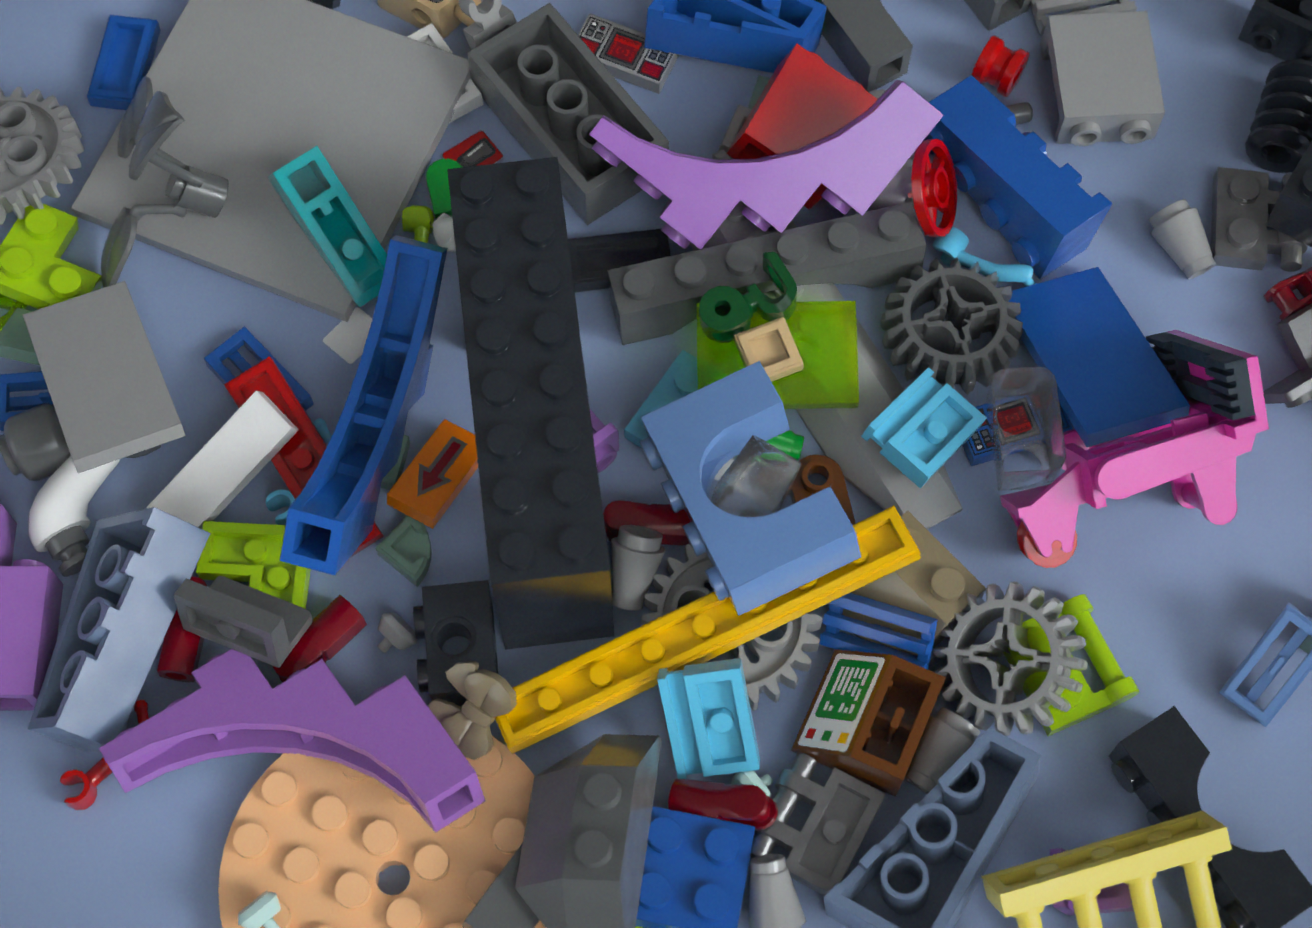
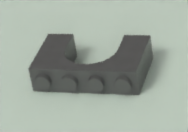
M815 0L827 6L822 29L823 37L854 79L867 92L878 89L907 74L913 45L886 11L881 0ZM964 0L987 31L1027 12L1031 0Z

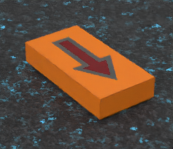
M444 419L387 493V505L433 529L478 469L475 434Z

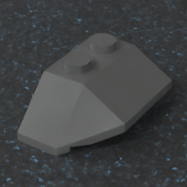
M603 734L534 777L515 889L546 928L636 927L662 743L660 736Z

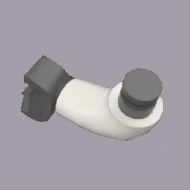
M161 445L135 453L126 458H138L148 455L161 448ZM70 456L52 474L34 499L28 514V534L31 543L37 552L48 551L54 561H62L58 569L64 577L74 575L81 570L87 552L86 545L90 541L84 532L91 523L87 517L88 504L104 480L118 465L120 459L78 474Z

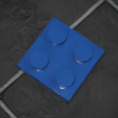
M652 807L636 926L643 928H737L755 826Z

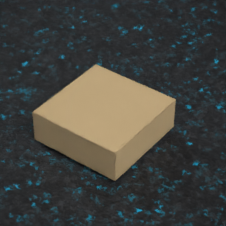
M784 317L734 335V343L744 367L760 361L771 382L801 371L804 368V363Z

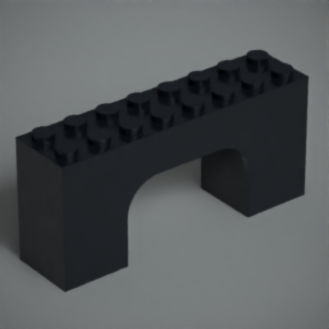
M550 157L447 169L490 584L505 650L613 637L614 622L610 563L558 158Z

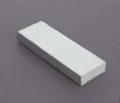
M256 390L147 508L156 507L202 529L203 521H214L299 429L263 392Z

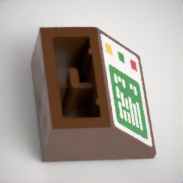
M835 649L791 751L807 754L815 759L817 763L831 769L835 767L865 784L896 797L946 677L891 654Z

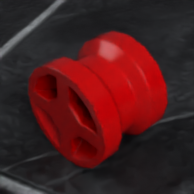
M994 35L983 48L971 75L981 84L987 82L995 86L997 94L1007 98L1018 83L1030 53L1021 48L1012 50L1005 46L1003 39Z

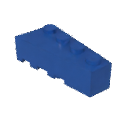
M972 75L929 102L944 116L924 140L940 139L946 145L954 164L957 188L962 192H967L977 203L984 221L992 229L1001 232L1012 246L1013 254L1020 264L1031 266L1035 275L1041 280L1088 248L1111 208L1112 202L1101 192L1093 197L1085 192L1078 185L1082 181V175L1069 163L1059 168L1050 160L1046 152L1047 143L1034 131L1031 133H1021L1016 128L1015 114ZM931 149L930 154L934 155L935 152Z

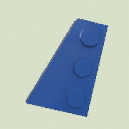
M654 0L647 9L644 48L774 73L777 66L796 44H799L807 51L813 53L816 51L820 44L827 6L815 0Z

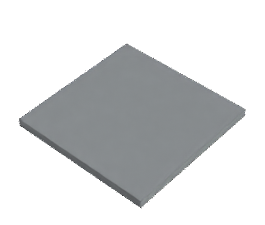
M189 0L146 77L151 79L153 96L157 91L166 93L173 108L185 119L169 135L159 149L186 165L228 179V193L223 208L216 218L187 209L184 218L174 214H146L137 222L135 239L348 322L356 303L297 224L267 177L313 147L318 146L385 250L402 216L403 210L407 207L454 115V108L460 96L466 91L465 87L471 78L469 60L308 0ZM123 117L71 207L77 217L111 229L123 207L131 210L137 204L174 203L173 198L166 196V187L171 175L168 171L148 162L137 180L129 178V164L136 145H134L127 159L118 155L117 143Z

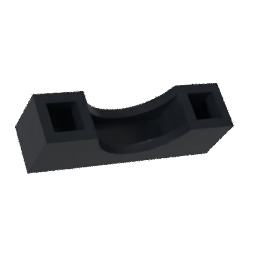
M1173 706L1118 743L1108 756L1113 762L1111 765L1112 772L1119 784L1127 792H1135L1149 810L1146 815L1150 825L1202 811L1198 799V779L1201 768L1210 752L1177 708ZM1231 844L1232 850L1212 855V860L1207 863L1215 901L1221 907L1219 915L1226 928H1281L1312 906V885L1284 849L1270 852H1255Z

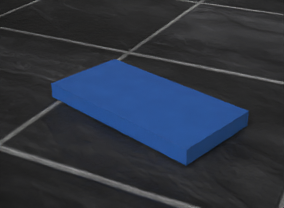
M1099 267L1012 290L1013 294L1008 302L1020 303L1021 314L1016 315L1015 319L1023 322L1021 340L1086 448L1170 424L1172 419L1189 416L1190 404Z

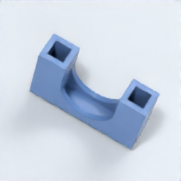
M760 361L641 416L648 435L647 438L639 441L653 471L663 467L668 480L662 482L661 486L674 513L684 509L690 520V523L682 527L695 555L699 556L707 553L713 567L705 570L707 578L718 600L721 601L729 597L738 616L861 558L856 531L831 487L780 511L760 517L736 516L721 510L710 501L709 493L712 482L724 464L736 455L790 430L783 402Z

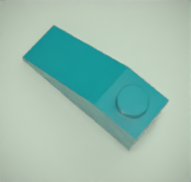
M315 146L276 170L267 178L297 224L358 307H361L379 294L387 253L319 147Z

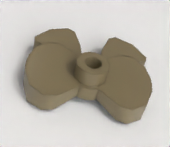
M464 661L457 663L446 671V677L467 701L460 707L448 701L435 699L429 703V709L462 754L467 758L475 760L491 751L493 739L490 725L494 722L496 716L511 712L517 705L515 690L502 676L486 669L478 670L479 663L476 661Z

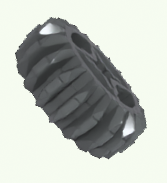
M958 257L951 261L949 268H944L938 259L935 258L930 263L928 272L916 265L911 270L909 279L901 277L896 282L895 293L890 292V295L886 298L884 305L886 312L882 314L880 326L882 330L886 331L882 339L884 349L893 350L890 358L892 366L907 364L904 373L907 381L921 375L929 367L934 371L931 377L938 383L943 384V386L948 383L952 388H954L955 384H959L968 395L974 390L976 381L987 388L993 383L995 374L1002 376L1007 372L1010 365L1009 359L1015 358L1020 348L1018 339L1021 338L1023 333V322L1015 319L1016 315L1021 314L1020 303L1008 302L1013 294L1011 286L996 288L999 279L997 271L983 277L979 274L980 266L978 261L970 267V270L961 268ZM934 300L935 306L933 311L923 313L922 319L911 321V315L917 308ZM991 331L992 340L982 349L970 353V342L979 339L981 333Z

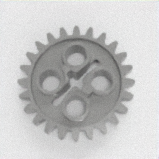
M16 87L10 97H5L0 88V225H3L7 213L14 212L16 217L22 220L25 216V207L31 205L35 209L44 208L41 198L45 195L59 198L61 195L56 185L58 183L72 184L74 180L69 170L81 168L82 165L77 154L84 152V147L79 139L82 137V134L74 117L72 118L66 105H59L55 96L52 95L44 99L39 89H35L26 97L22 88Z
M687 544L685 545L686 562L684 564L672 557L667 559V570L671 577L654 574L653 586L659 593L645 594L644 606L653 611V613L642 615V625L711 593L704 587L709 582L705 570L713 567L707 553L696 556L691 545ZM807 613L779 626L784 636L777 641L770 642L756 637L746 642L745 645L759 658L757 663L749 661L744 653L743 644L729 650L735 658H741L750 708L753 711L758 708L759 694L762 692L773 702L779 701V682L792 689L797 687L798 677L792 668L806 672L810 670L812 660L803 651L815 652L818 650L820 639L808 632L820 630L822 624L821 616Z

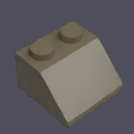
M906 511L901 518L920 550L921 559L850 593L938 619L933 650L946 638L941 635V631L946 627L954 629L958 624L954 613H968L971 610L967 594L982 598L987 588L909 511ZM843 609L842 615L870 624H878L891 628L893 631L921 639V632ZM855 634V635H856L857 637H859V638H862V639H865V640H868V641H871V642H875V643H878V644H881V645H884V646H887V647H891V648H894V649H897V650H900V651H903V652H906V653H910V654H913V655H916V656L918 655L917 653H914V652H911V651H907V650H904V649H901V648H898V647H895V646H892V645H888V644H885V643H882V642H879V641H876V640H872V639H869V638H866V637H863V636H860V635Z

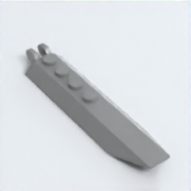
M724 149L711 156L712 159H730ZM740 200L702 249L779 231L772 225L766 232L758 228L741 213L747 205ZM791 221L784 230L797 227L795 226L793 221ZM690 243L694 251L700 250L693 243ZM835 284L797 286L796 309L792 316L786 320V323L802 358L804 368L801 371L777 379L824 455L833 459L840 466L844 478L883 510L895 506L900 516L909 511L926 529L961 512L963 508L944 465L920 489L879 453L882 448L871 438L866 441L861 437L869 424L904 391V388ZM778 290L764 293L772 299L781 296ZM755 312L751 319L750 329L770 321L764 320L758 312Z

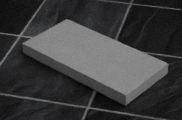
M125 281L23 314L78 474L186 436Z

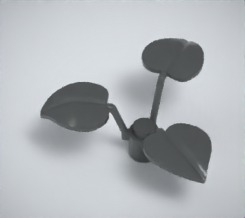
M146 76L142 78L134 98L124 114L118 136V155L127 159L134 145H136L129 164L130 179L137 180L148 162L171 173L166 187V196L173 198L174 203L137 204L131 210L126 207L122 208L108 233L102 251L101 275L103 288L116 285L132 250L136 237L137 222L142 216L146 214H174L184 218L187 209L216 218L223 208L228 193V179L186 165L159 149L169 135L185 119L173 108L166 93L157 91L153 96L151 79Z

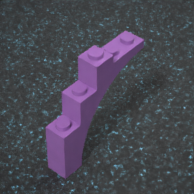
M896 80L868 110L835 133L797 150L757 159H711L674 152L635 136L604 115L589 135L597 140L592 149L616 168L623 161L638 173L633 181L656 200L663 193L670 198L659 212V217L666 222L661 230L684 249L690 243H693L701 250L740 200L747 205L741 213L764 232L772 225L782 233L821 183L827 187L821 196L836 209L846 215L853 208L863 216L944 115L903 81Z
M0 504V711H34L57 642L63 583L51 568L43 562L21 559L14 561L12 566L17 523L4 506Z
M230 649L225 653L212 657L205 665L191 672L200 689L186 697L173 701L163 711L136 727L122 731L114 740L98 748L125 793L167 772L208 759L257 752L301 754L341 763L375 778L409 802L435 833L485 802L476 771L406 676L401 677L390 685L377 688L367 699L354 705L323 659L306 669L294 672L285 682L272 689L250 656Z

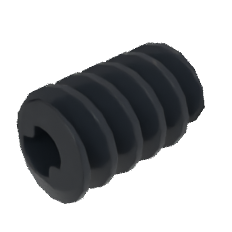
M1307 60L1280 62L1270 69L1266 77V85L1262 90L1261 100L1255 111L1256 116L1251 124L1250 134L1245 143L1246 154L1253 163L1262 169L1275 173H1292L1312 141V62Z

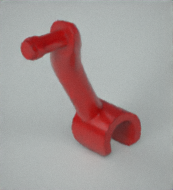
M138 700L134 704L138 724L149 719V708L146 700ZM104 757L86 773L79 770H69L62 774L60 782L65 786L84 783L83 791L78 796L64 800L68 807L75 810H84L95 802L97 786L113 773Z

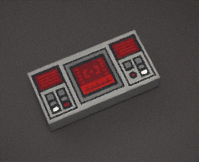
M589 13L578 34L613 77L660 94L679 54L644 48L645 33Z

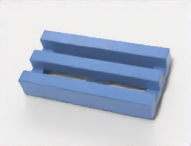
M1288 603L1224 684L1219 693L1260 724L1267 727L1312 670V649L1264 710L1257 706L1255 702L1308 635L1312 636V619L1309 616L1306 617L1295 606ZM1291 621L1299 628L1248 693L1244 696L1236 689L1286 625Z

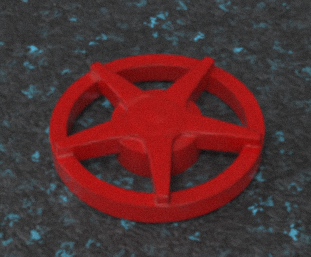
M940 139L923 140L915 150L911 176L912 190L908 193V198H913L916 216L924 231V235L930 237L946 236L953 227L957 210V181L953 167L954 164L949 150ZM931 149H932V150L935 152V154H936V155L934 156V159H933L932 163L930 162V159H929V153H930ZM937 209L943 213L938 227L936 226Z

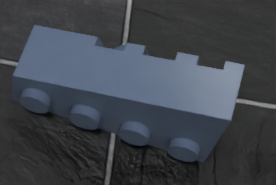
M156 507L97 520L27 730L84 751H99L98 748L114 740L119 733L126 730L130 713L177 610L173 594L185 579L190 580L209 538V532Z
M988 728L938 779V784L918 804L915 803L900 818V823L878 845L875 844L858 861L859 865L823 897L826 915L849 928H954L1039 774L1042 755Z

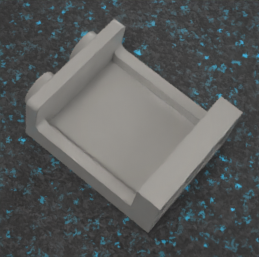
M1147 11L1049 15L1040 46L1042 59L1050 60L1059 112V123L1055 132L1056 143L1089 146L1097 142L1123 141L1127 144H1136L1153 139L1164 117L1165 108Z

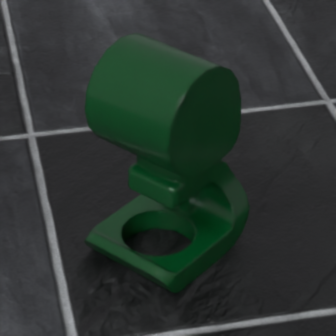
M776 252L763 253L762 266L763 271L769 275L780 292V297L775 299L769 298L759 290L755 283L746 287L745 294H741L738 290L729 286H717L711 288L703 295L699 303L700 325L703 333L709 339L717 343L734 341V335L750 329L751 319L755 312H758L767 321L783 317L785 320H788L796 309L797 285Z

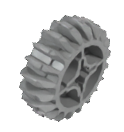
M1010 582L1004 596L1000 586L994 583L989 584L986 589L987 602L981 597L967 594L971 610L968 613H954L955 620L958 621L954 629L946 627L941 631L943 637L950 639L948 647L939 646L932 650L935 657L947 660L948 662L947 666L938 668L934 673L946 677L945 681H953L945 688L942 696L950 702L961 699L957 706L956 714L964 719L975 714V727L986 731L994 722L996 731L1008 736L1013 729L1015 721L1020 733L1025 735L1031 734L1034 727L1033 715L1042 725L1047 727L1054 723L1053 715L1048 707L1053 705L1055 708L1067 712L1071 705L1067 699L1061 696L1064 689L1066 688L1078 693L1082 690L1083 685L1071 679L1070 673L1071 670H1086L1088 662L1081 658L1072 657L1071 652L1085 647L1086 641L1081 636L1071 635L1066 637L1076 627L1078 621L1070 614L1058 618L1064 604L1055 597L1044 603L1045 592L1036 586H1033L1024 596L1023 586L1018 582ZM1023 615L1033 617L1044 629L1049 640L1051 653H1044L1030 648L1027 640V629L1022 627ZM1003 617V621L997 622L995 635L989 642L973 645L979 633L989 623ZM1008 647H1010L1011 650L1032 659V661L1019 660L1016 666L1009 664L1012 669L1009 670L1008 667L1001 665L1000 662L987 657H1001L1004 651L1010 654ZM970 664L988 668L992 679L991 688L997 690L996 704L987 699L976 686ZM1037 672H1048L1041 686L1032 695L1016 702V695H1022L1024 682L1030 675Z

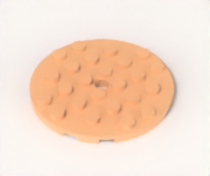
M492 736L493 747L489 753L475 760L465 757L476 771L485 802L435 833L409 802L377 779L338 762L301 754L283 753L253 785L231 825L224 846L219 873L218 896L222 928H243L238 925V913L265 891L277 893L281 910L272 918L280 928H463L462 924L523 843L535 775L515 753L512 754L505 744ZM393 865H404L410 872V882L407 888L397 895L383 893L379 889V873ZM539 920V922L537 923V925H536L534 928H546V927H545V926L542 924V922Z

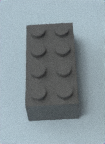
M551 3L546 4L467 53L471 80L482 94V99L532 159L558 158L562 195L586 225L594 222L643 190L633 181L638 175L635 170L623 161L616 168L592 149L597 140L589 134L603 115L635 136L669 149L668 139Z

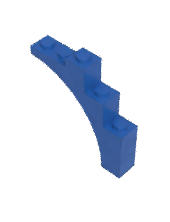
M397 235L390 239L382 282L356 375L334 433L317 468L303 491L288 509L280 561L336 575L373 530L382 479L398 462L408 411L425 393L433 351L430 339L448 248Z

